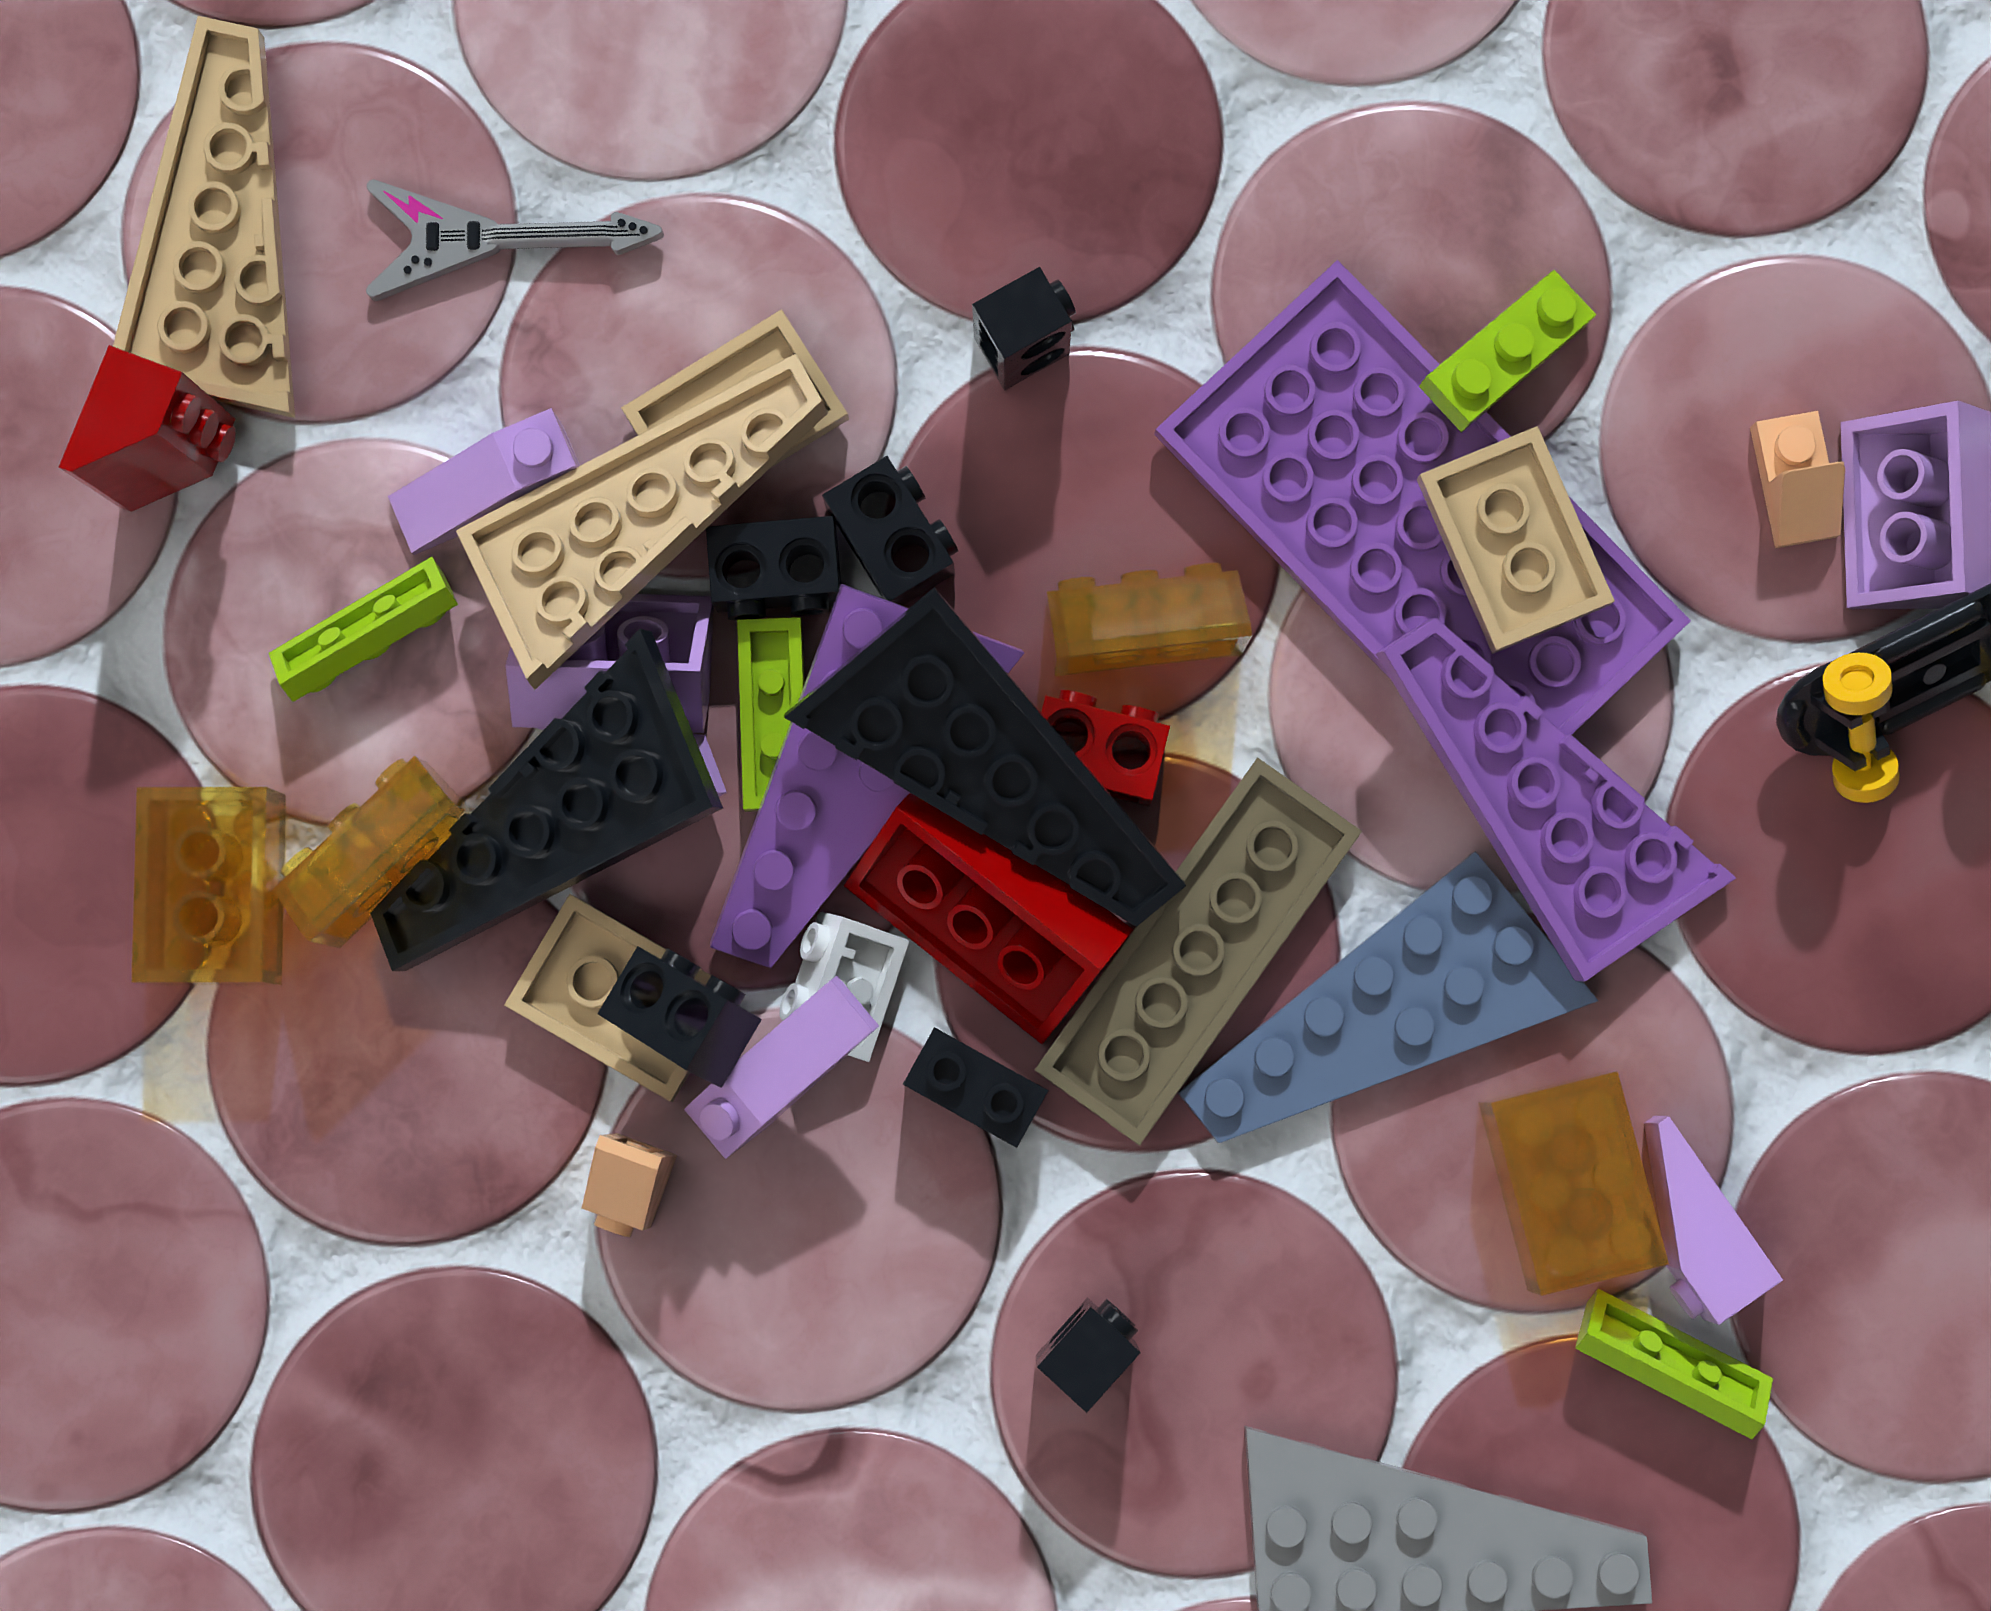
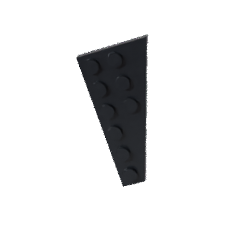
M935 587L784 714L785 719L802 729L806 728L835 745V748L856 761L857 759L892 779L898 786L979 834L990 837L1010 849L1014 855L1031 865H1037L1069 884L1073 890L1136 927L1186 887L1184 880Z
M639 629L625 644L627 650L607 671L600 670L584 687L587 691L585 695L562 719L554 718L488 788L491 792L490 795L471 814L464 813L449 829L452 835L428 860H420L370 912L392 971H407L723 809L652 631Z

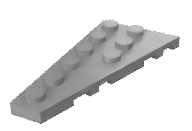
M1244 1425L1257 1611H1539L1652 1603L1647 1536L1640 1532L1566 1512L1562 1513L1515 1498L1469 1488L1463 1484L1371 1459H1362L1336 1452L1319 1445L1304 1441L1299 1442Z

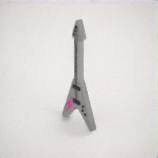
M372 179L367 183L368 191L410 229L412 239L407 249L368 285L366 293L372 300L379 301L493 256L501 249L611 246L616 255H621L662 239L664 233L659 225L620 212L612 213L611 221L497 224L490 218Z

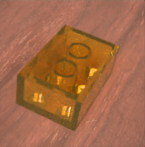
M137 787L132 983L147 985H282L285 794L268 787Z
M1618 1071L1599 1072L1478 1102L1527 1291L1543 1296L1669 1264Z

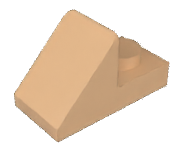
M1818 411L1755 422L1750 427L1775 548L1840 536L1845 466L1843 461L1829 463Z

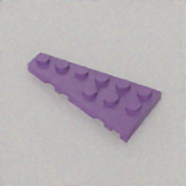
M841 584L799 701L909 608ZM973 632L1007 673L1011 671L1025 653L1022 649ZM791 722L712 935L710 948L771 968L874 841L894 809L910 792L858 759L856 761L835 748V745L806 728L802 729Z
M1437 618L1425 621L1376 653L1385 671L1575 981H1587L1736 879L1721 864H1714L1692 845L1694 841L1677 826H1670L1644 803L1645 798L1577 739L1571 734L1565 735L1542 715L1544 711L1527 696L1521 697L1494 674V667Z

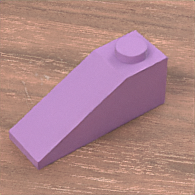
M552 408L491 433L392 493L388 498L410 551L413 555H416L458 537L456 530L579 467L580 464L564 426Z
M836 976L739 1058L722 1088L711 1083L684 1110L726 1159L769 1127L874 1032L879 1025L840 978Z
M1653 1116L1644 1123L1665 1263L1677 1281L1670 1286V1290L1683 1310L1692 1319L1700 1315L1703 1320L1720 1325L1782 1282L1783 1279L1669 1116Z

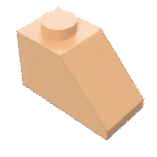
M618 1133L599 1135L581 1209L597 1214L594 1222L595 1226L618 1235L631 1237L633 1228L642 1231L651 1228L677 1155Z

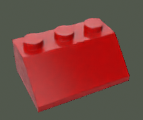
M109 345L59 464V468L116 506L132 512L213 476L218 461L224 462L234 446L236 429L233 427L236 418L183 372Z

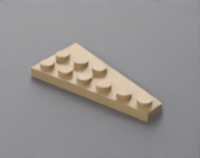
M198 16L113 347L183 372L215 401L295 418L265 39L258 28Z
M796 354L456 530L517 661L534 690L828 414L821 397Z

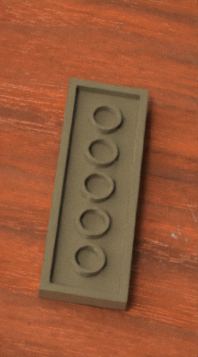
M1257 757L1176 872L1184 880L1186 887L1134 929L1037 1065L1035 1071L1140 1146L1362 831Z

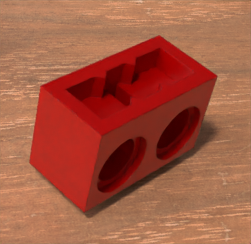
M1060 690L1059 698L1045 695L1041 713L1054 728L1061 723L1072 722L1084 730L1087 742L1076 754L1111 796L1149 807L1153 800L1170 730V725L1157 723L1159 713L1132 705H1122L1120 713L1096 708L1097 698L1071 690ZM1125 737H1133L1140 740L1148 751L1147 762L1136 769H1127L1120 766L1112 754V747L1118 740Z

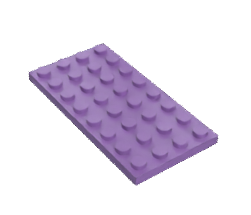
M1337 260L1155 429L1154 435L1388 677L1389 675L1376 656V653L1425 621L1437 618L1494 667V674L1521 697L1527 696L1544 711L1542 715L1565 735H1572L1691 620L1570 498L1615 602L1603 609L1492 654L1416 479L1421 473L1511 436L1487 412L1462 433L1419 387L1425 377L1440 364Z

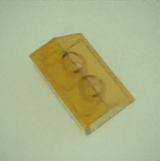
M1203 563L1185 567L1183 569L1184 576L1159 579V574L1156 570H1140L1122 574L1120 576L1121 583L1096 586V581L1093 577H1078L1059 581L1058 590L1047 591L1046 595L1054 676L1241 656L1252 637V630L1238 570L1222 572L1220 563Z
M414 756L408 762L404 759H399L391 764L375 781L378 790L363 805L359 806L357 803H353L343 809L330 822L328 829L332 834L314 851L310 847L302 849L282 868L281 874L285 878L273 888V891L299 931L309 942L341 948L372 918L370 912L420 860H428L452 835L449 829L464 813L471 814L473 812L465 801L426 761Z

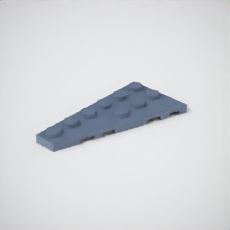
M1475 851L1178 1092V1095L1216 1142L1222 1143L1599 1000L1583 981L1574 980L1552 943Z

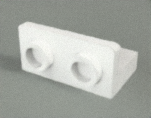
M820 912L816 922L809 925L802 938L800 956L803 961L795 983L791 984L783 995L779 1012L781 1020L784 1021L826 983L838 976L879 1025L874 1032L848 1054V1056L869 1062L910 940L842 916Z

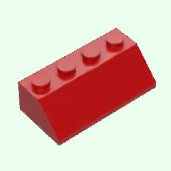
M909 793L894 809L844 884V887L1041 1044L1045 1042L1133 931L1132 928L1112 912L1073 890L1069 884L1037 865H1031L1014 855L1010 849L984 834H979L912 793Z

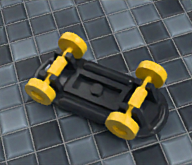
M1991 583L1849 654L1821 665L1800 678L1787 691L1777 709L1776 725L1781 738L1795 751L1811 756L1834 757L1832 763L1834 786L1840 795L1854 802L1869 803L1889 796L1899 783V764L1895 753L1890 749L1884 735L1893 734L1981 690L1986 683L1991 681Z

